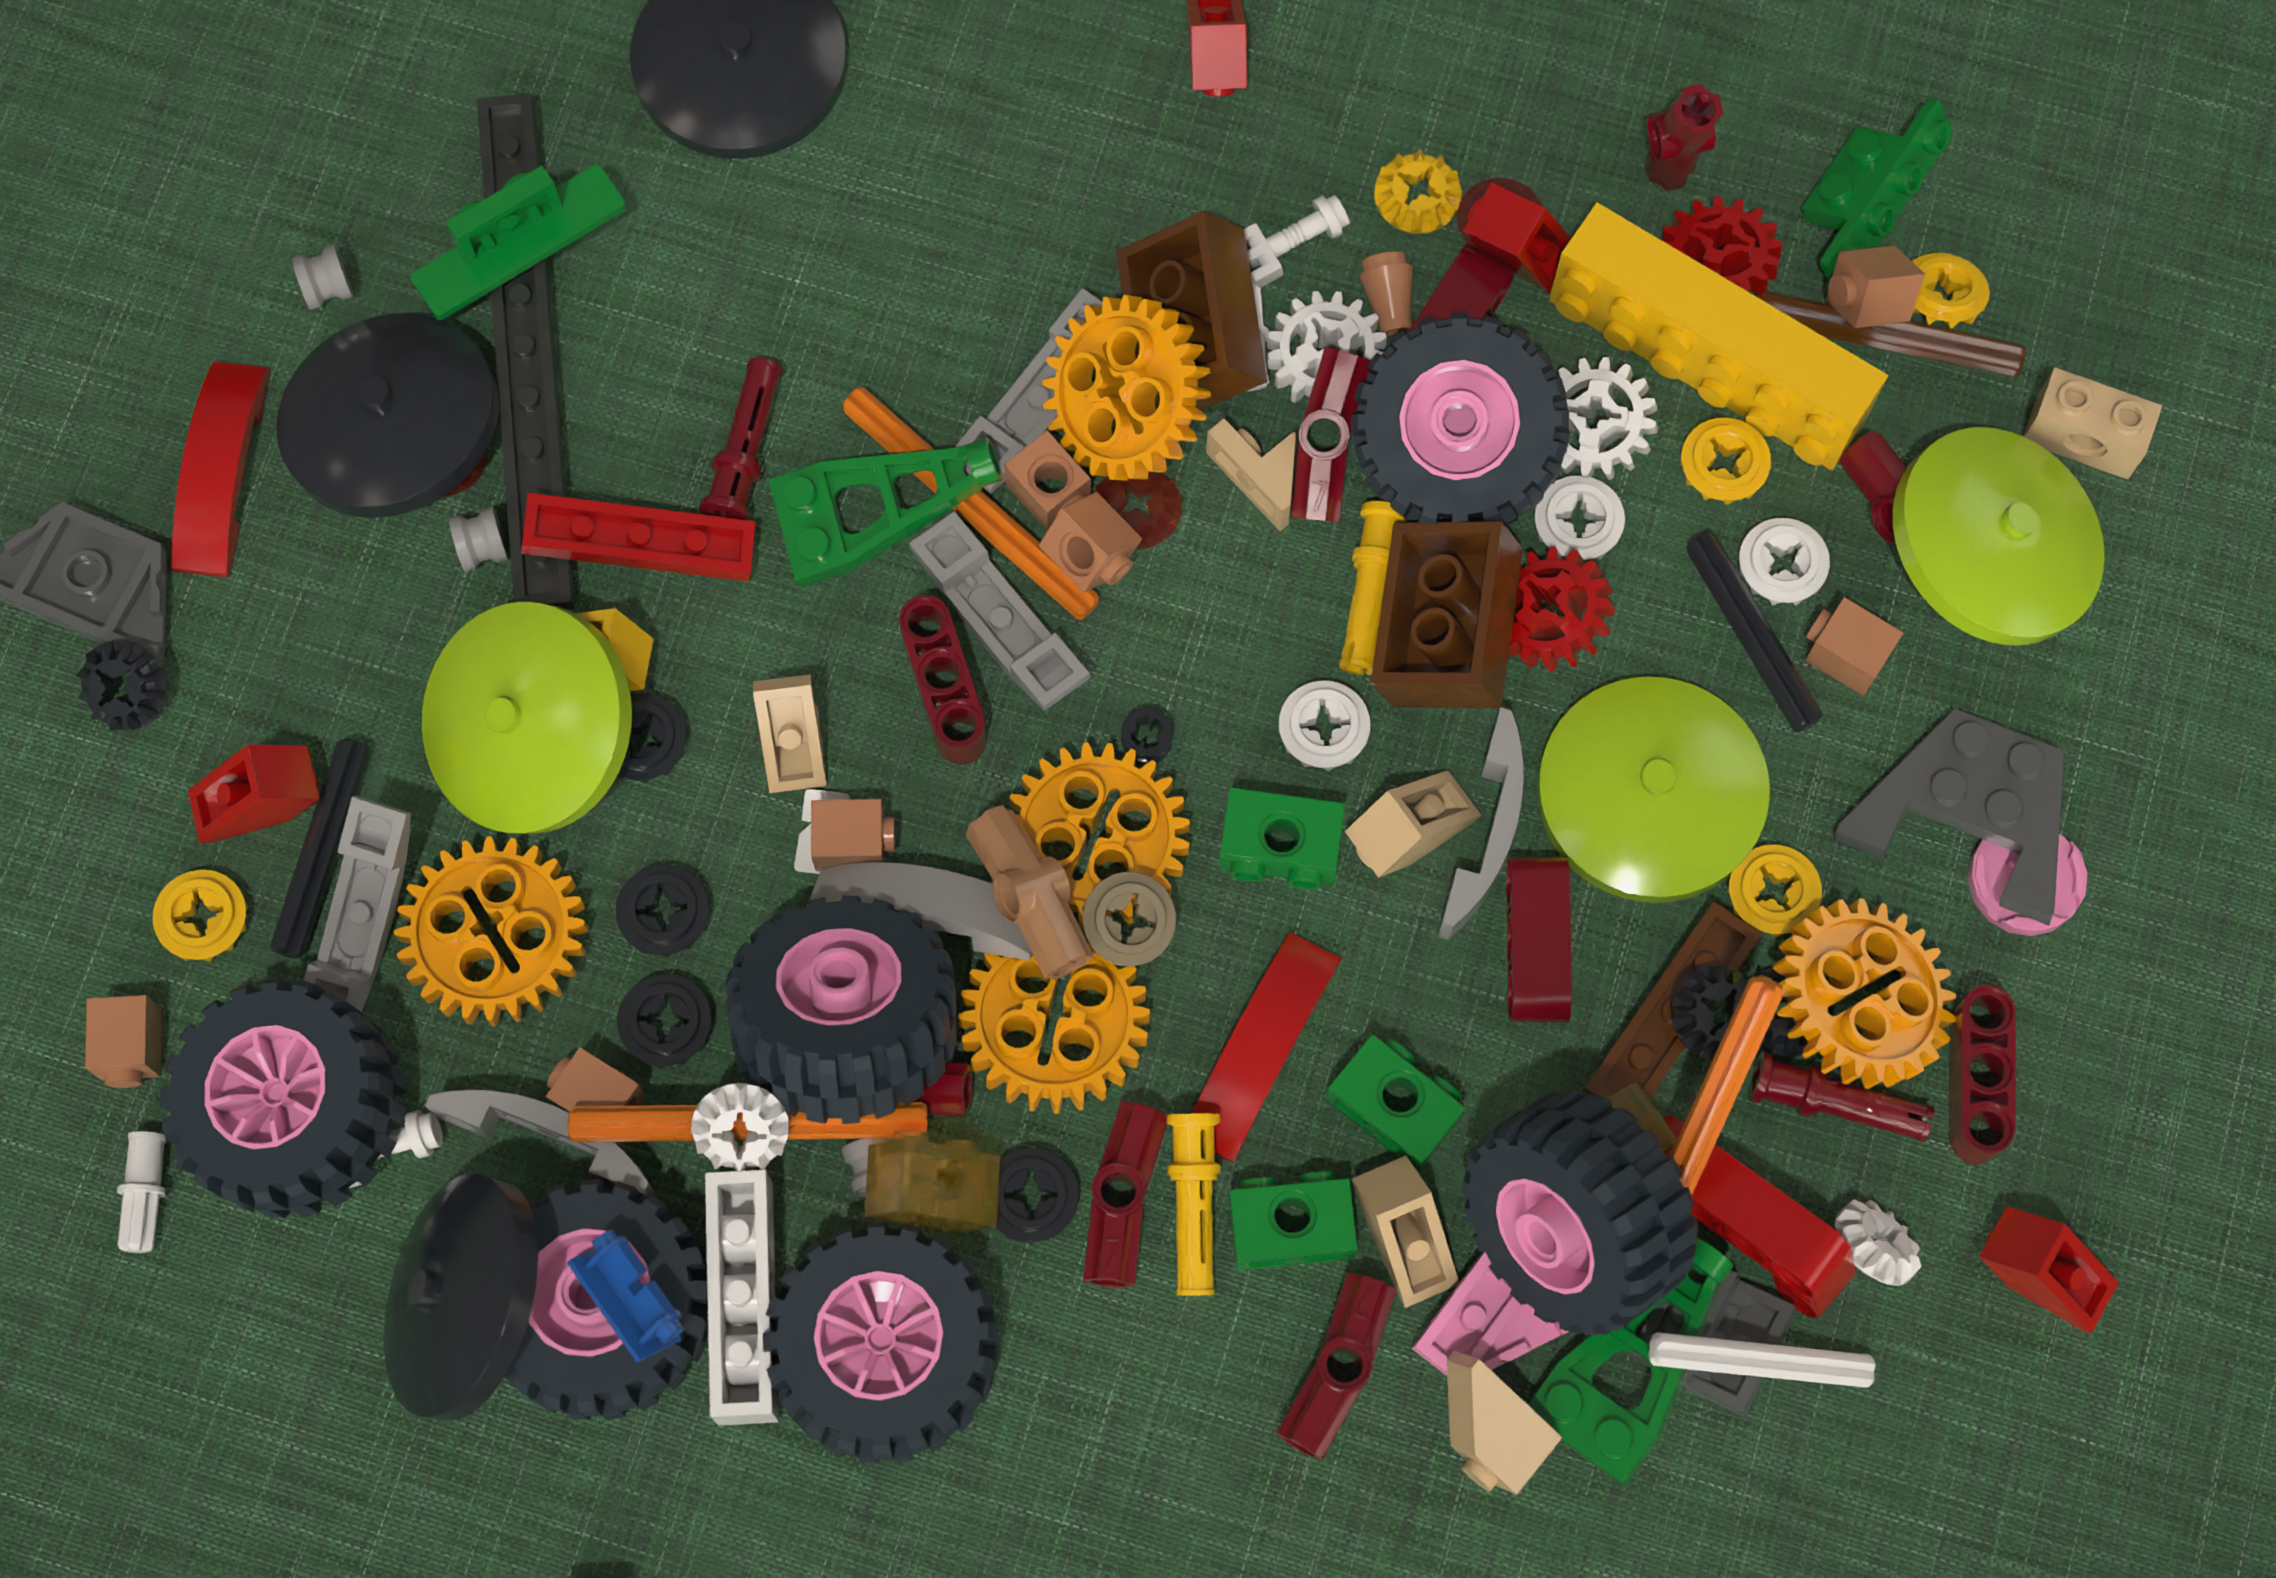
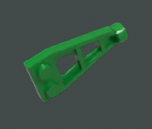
M986 437L958 448L820 461L769 479V484L795 581L801 587H805L855 570L982 490V487L1001 481L1002 474L993 446ZM969 463L972 473L966 476L964 467ZM920 471L933 472L938 488L936 494L909 509H902L894 485L895 479L902 475ZM870 485L880 489L885 506L881 518L859 533H845L835 500L837 494L847 487Z
M1699 1238L1694 1242L1697 1247L1692 1268L1687 1271L1686 1279L1676 1289L1620 1330L1611 1331L1606 1335H1590L1558 1362L1528 1404L1562 1437L1560 1441L1624 1487L1660 1439L1687 1369L1654 1366L1651 1364L1648 1356L1650 1345L1636 1336V1328L1657 1305L1669 1303L1684 1314V1325L1678 1335L1700 1337L1719 1286L1734 1267V1264L1727 1257ZM1693 1269L1704 1277L1706 1281L1703 1284L1693 1282L1689 1277L1690 1270ZM1622 1351H1632L1649 1363L1652 1372L1651 1380L1642 1402L1633 1409H1623L1596 1390L1593 1385V1376L1596 1370L1615 1354Z

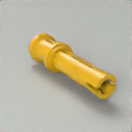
M1369 501L1363 503L1360 516L1365 520L1360 546L1353 550L1352 555L1354 567L1358 569L1357 579L1350 607L1345 643L1339 662V668L1351 674L1364 675L1365 668V673L1372 675L1393 524L1409 523L1408 520L1391 509L1390 502Z
M1167 1114V1124L1173 1126V1163L1167 1165V1175H1170V1180H1176V1295L1180 1296L1215 1295L1213 1282L1212 1180H1218V1174H1221V1165L1215 1162L1214 1126L1220 1123V1114Z

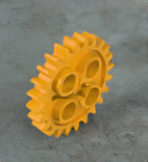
M1123 295L1122 299L1104 297L1102 306L1087 304L1084 306L1086 320L1076 318L1068 320L1073 336H1056L1055 338L1057 345L1063 351L1061 357L1046 358V362L1056 369L1055 377L1042 380L1043 386L1054 389V397L1042 405L1043 409L1056 410L1058 415L1050 423L1048 429L1049 431L1066 433L1059 444L1065 451H1075L1073 460L1079 466L1090 467V475L1109 477V480L1127 481L1128 478L1148 479L1149 471L1162 473L1167 471L1165 458L1181 460L1184 457L1178 443L1180 440L1196 442L1197 436L1189 427L1191 420H1206L1207 416L1196 408L1197 400L1211 397L1210 391L1198 387V379L1209 374L1210 368L1195 366L1194 362L1204 351V346L1186 343L1192 335L1194 328L1191 325L1178 324L1179 312L1162 308V302L1142 300V297ZM1139 341L1140 350L1139 355L1136 359L1135 347L1137 342ZM1095 368L1096 378L1094 383H1092V372ZM1159 391L1160 403L1156 411L1155 397ZM1115 418L1116 429L1114 434L1112 435L1111 427L1112 422Z
M1083 743L1081 758L1073 760L1065 748H1061L1060 766L1055 768L1042 758L1039 760V769L1042 776L1040 780L1026 774L1022 776V786L1028 793V796L1011 794L1009 797L1010 806L1020 813V815L1016 816L1042 858L1046 857L1042 852L1044 847L1054 840L1066 841L1074 848L1069 857L1058 862L1062 865L1069 880L1070 900L1068 905L1071 911L1078 913L1080 929H1083L1082 907L1093 887L1102 881L1095 874L1099 866L1107 862L1119 863L1124 866L1127 872L1141 873L1153 878L1171 895V885L1164 876L1182 877L1184 866L1173 857L1189 855L1190 843L1176 836L1190 831V821L1182 817H1173L1184 809L1183 797L1166 798L1173 788V779L1166 777L1154 782L1156 762L1152 760L1141 769L1135 767L1136 750L1130 749L1122 761L1114 759L1112 743H1107L1102 757H1094L1089 743ZM1084 789L1092 792L1097 800L1088 808L1077 809L1070 806L1066 798L1073 791ZM1112 791H1117L1120 793V797L1113 805L1106 819V838L1099 837L1089 858L1087 870L1080 881H1076L1072 876L1087 852L1086 833L1094 834L1097 830L1109 794ZM1137 811L1145 814L1150 823L1140 831H1129L1123 828L1118 821L1127 812ZM1132 895L1131 902L1127 903L1125 910L1112 912H1119L1128 924L1133 923L1132 906H1134L1135 895ZM1106 912L1105 916L1111 917L1112 913Z
M492 836L486 837L483 852L479 853L475 852L467 840L462 841V858L457 860L445 850L441 851L440 856L444 868L438 872L429 866L423 865L421 870L429 882L425 887L408 884L406 889L416 900V904L398 906L397 909L401 917L410 922V925L394 930V935L400 942L411 944L397 953V957L403 965H416L407 973L406 978L413 986L426 983L420 995L428 1004L442 997L440 1010L447 1017L455 1013L461 1005L462 1018L470 1025L474 1023L480 1010L484 1011L486 1019L491 1026H497L501 1010L506 1009L516 1022H520L522 1018L521 1005L529 1002L538 1012L543 1011L544 1008L540 994L546 990L552 995L560 997L563 993L555 981L558 975L573 978L577 975L573 966L567 961L568 956H584L586 953L583 945L572 939L573 936L588 932V926L584 920L572 917L584 910L585 904L581 897H567L577 887L571 876L556 879L562 869L559 862L553 858L541 865L543 854L539 847L535 845L522 857L521 847L515 838H511L508 841L503 852L499 851ZM503 881L516 883L515 891L508 900L501 903L489 901V894L495 885ZM472 889L475 892L482 906L497 926L500 935L520 965V970L517 973L509 971L501 955L486 935V931L463 896L465 890ZM452 912H462L465 914V920L457 931L450 934L439 932V924L447 914ZM532 928L545 930V938L537 948L532 950L518 948L519 939L524 932ZM481 959H491L494 961V969L485 980L479 982L468 980V971L476 961Z
M1862 898L1849 906L1846 905L1843 899L1836 901L1827 908L1821 906L1790 929L1793 936L1782 942L1779 946L1786 956L1773 965V969L1777 973L1786 977L1779 984L1783 987V996L1788 997L1789 1004L1778 1010L1777 1014L1781 1017L1794 1018L1796 1025L1787 1035L1789 1039L1801 1036L1806 1038L1808 1043L1802 1054L1805 1059L1817 1052L1823 1056L1821 1064L1822 1073L1826 1074L1840 1066L1842 1082L1844 1084H1849L1861 1077L1866 1089H1870L1882 1081L1886 1087H1891L1904 1079L1909 1080L1923 1072L1925 1066L1938 1060L1940 1056L1937 1049L1949 1043L1951 1039L1942 1029L1956 1021V1016L1942 1007L1956 999V994L1941 988L1940 982L1949 977L1951 972L1947 969L1934 968L1932 961L1941 953L1939 948L1925 951L1920 945L1926 931L1920 929L1910 935L1905 931L1907 925L1906 914L1903 913L1894 920L1889 921L1886 904L1881 903L1869 911L1865 899ZM1867 951L1871 954L1873 960L1870 958ZM1892 970L1900 972L1901 979L1876 994L1867 997L1837 1016H1831L1828 1013V1007L1841 1001L1853 992H1857ZM1824 974L1829 978L1831 985L1825 979ZM1855 1025L1861 1030L1863 1037L1859 1034Z
M1088 943L1094 957L1086 965L1070 973L1071 977L1063 997V1017H1060L1056 1024L1050 1059L1047 1065L1041 1066L1038 1064V1058L1044 1046L1046 1020H1049L1052 1015L1059 978L1052 980V978L1045 979L1033 954L1031 960L1028 961L1005 956L1001 958L998 955L984 953V964L989 972L971 969L970 983L977 990H962L961 1004L970 1010L959 1013V1028L970 1031L961 1037L963 1051H978L971 1058L973 1072L991 1068L986 1077V1087L991 1090L1005 1082L1007 1084L1006 1102L1010 1104L1022 1092L1028 1094L1029 1111L1032 1112L1036 1110L1042 1098L1050 1099L1054 1114H1059L1063 1098L1068 1097L1072 1099L1079 1111L1083 1110L1084 1093L1091 1091L1099 1100H1106L1107 1090L1105 1081L1109 1080L1113 1084L1122 1087L1125 1084L1126 1074L1120 1065L1137 1068L1140 1055L1132 1047H1146L1148 1033L1139 1028V1026L1149 1024L1150 1009L1138 1006L1146 1000L1145 986H1130L1136 979L1137 969L1135 966H1127L1118 970L1119 965H1115L1095 954L1092 946ZM1038 977L1044 980L1048 986L1043 991L1032 994L1022 991L1018 984L1025 978ZM1084 990H1095L1101 993L1105 1000L1099 1005L1088 1007L1079 1004L1075 1000V996ZM1015 1030L1028 1032L1034 1038L1033 1042L1023 1048L1011 1047L1003 1039L1008 1033ZM1080 1043L1091 1051V1055L1081 1061H1071L1061 1054V1050L1069 1044Z

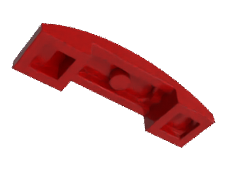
M213 362L205 377L189 426L178 481L172 536L171 568L174 572L230 578L240 528L239 523L234 517L253 422L261 421L270 376L268 367Z
M1291 932L1285 939L1248 1003L1191 1113L1220 1114V1123L1214 1126L1215 1154L1233 1164L1258 1119L1261 1108L1312 1012L1316 1010L1342 958Z

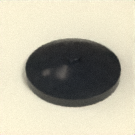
M649 0L642 9L632 34L630 65L636 91L643 108L656 126L668 137L682 146L704 155L726 159H747L773 154L786 149L808 136L824 121L835 106L844 85L847 71V49L842 23L831 0Z
M412 313L387 314L365 319L340 330L326 339L296 369L287 384L279 405L276 428L279 450L286 467L302 489L318 503L341 514L365 518L389 517L411 512L438 500L450 492L480 462L493 438L498 421V386L495 376L480 349L467 334L456 326L443 320H437L435 317Z
M468 1173L448 1182L425 1205L413 1224L398 1257L386 1305L384 1354L387 1374L394 1394L401 1405L414 1415L441 1421H454L476 1411L489 1399L504 1379L523 1340L536 1289L538 1270L537 1235L533 1215L524 1195L516 1186L504 1179L479 1173Z

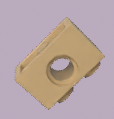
M2054 367L2037 395L2023 437L2034 441L2049 452L2128 480L2147 453L2163 405Z

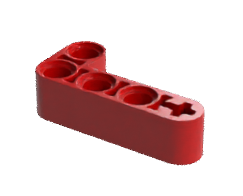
M1666 1115L1653 1130L1654 1134L1662 1141L1659 1147L1667 1158H1669L1684 1125L1683 1121L1672 1115ZM1714 1146L1692 1194L1694 1204L1690 1214L1772 1273L1775 1287L1787 1302L1795 1305L1796 1309L1805 1316L1818 1320L1856 1273L1850 1245L1827 1223L1720 1147Z

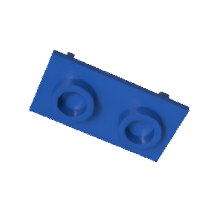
M611 1229L594 1240L593 1245L595 1249L570 1259L567 1264L638 1363L682 1340L679 1336L684 1330L679 1323L682 1315L678 1310L674 1309L655 1281L645 1285L642 1284L640 1277L647 1271L629 1246L627 1237L625 1235L618 1237L615 1231Z

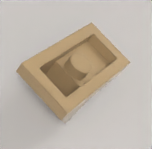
M1224 418L1207 431L1206 454L1279 531H1282L1289 524L1296 433H1291L1261 458V449L1255 439L1242 428L1236 431Z
M811 674L753 681V696L769 793L826 786L819 711L815 705Z

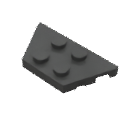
M61 501L39 517L34 527L20 531L2 544L6 550L0 554V601L101 644L111 640L135 642L146 648L162 666L165 649L167 551L161 543Z

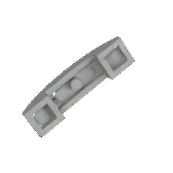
M1083 288L1048 330L1050 336L1048 342L986 419L979 416L954 447L958 448L986 437L990 440L1002 474L1001 481L983 487L990 493L1006 481L1004 463L1044 432H1052L1049 431L1048 426L1058 417L1057 411L1043 409L1042 404L1054 397V389L1043 386L1042 380L1055 377L1056 369L1046 362V358L1061 357L1063 351L1057 345L1055 338L1056 336H1073L1068 324L1070 318L1086 320L1084 306L1087 304L1102 306L1103 303ZM1095 368L1092 372V378L1096 374ZM969 463L964 467L966 476L972 473Z
M955 511L909 543L910 549L932 581L978 641L1010 678L1044 711L1090 679V673L1056 633L1050 634L990 562L988 551Z
M1500 707L1481 778L1500 782L1503 785L1480 871L1478 874L1457 868L1440 926L1439 938L1450 940L1476 914L1497 881L1516 831L1522 803L1524 765L1518 727L1512 710Z
M355 795L351 798L337 853L343 854L344 858L317 960L308 963L304 981L314 983L327 992L332 991L362 1012L386 947L399 899L409 844L411 813Z
M889 862L850 863L821 869L810 900L826 897V902L842 901V895L859 896L861 902L871 904L874 898L893 904L894 911L897 913L905 909L922 920L923 928L928 926L936 931L971 936L973 951L1028 961L1032 957V952L1018 923L1012 924L1007 922L997 909L993 897L992 883L967 875L912 864Z
M460 1090L432 1094L425 1104L427 1109L436 1115L438 1119L488 1139L491 1138L499 1118L594 1155L595 1158L589 1173L594 1179H600L605 1186L614 1187L617 1182L635 1186L639 1193L646 1197L650 1194L654 1197L656 1195L636 1164L614 1142L571 1141L568 1135L569 1112L556 1106L525 1096L489 1090Z

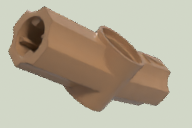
M1001 805L986 810L982 816L969 824L965 835L993 879L992 891L997 909L1007 922L1012 924L1018 923L1045 979L1052 978V980L1069 975L1074 970L1086 965L1094 955L1068 905L1070 885L1065 870L1054 857L1042 858L1012 809L1007 810Z

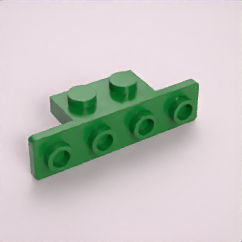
M1928 98L1903 136L1856 126L1801 209L1808 223L1840 230L1820 260V265L1828 283L1833 275L1839 252L1876 248L1884 237L1892 232L1896 219L1912 195L1919 191L1924 177L1938 156L1947 149L1952 136V128L1941 100Z
M598 164L589 167L558 187H555L553 180L541 165L530 173L523 172L513 176L505 183L503 189L486 199L473 201L463 206L454 218L446 222L456 247L410 275V279L435 318L443 320L626 210L625 201Z

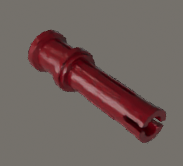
M754 357L748 361L746 376L738 404L735 408L725 449L719 451L712 460L711 468L715 473L709 494L701 499L698 510L702 515L748 520L750 512L746 508V503L752 483L759 481L762 471L760 463L756 458L765 426L768 422L778 380L783 371L782 367L772 360Z
M1762 1051L1760 1053L1751 1077L1748 1101L1759 1104L1764 1099L1796 1108L1797 1115L1803 1117L1814 1116L1818 1111L1910 1137L1922 1143L1926 1141L1932 1127V1123L1926 1121L1927 1118H1934V1106L1922 1105L1855 1085L1844 1084L1841 1081L1826 1078L1827 1074L1821 1072L1820 1066L1811 1064L1805 1069L1773 1060V1054L1770 1052Z

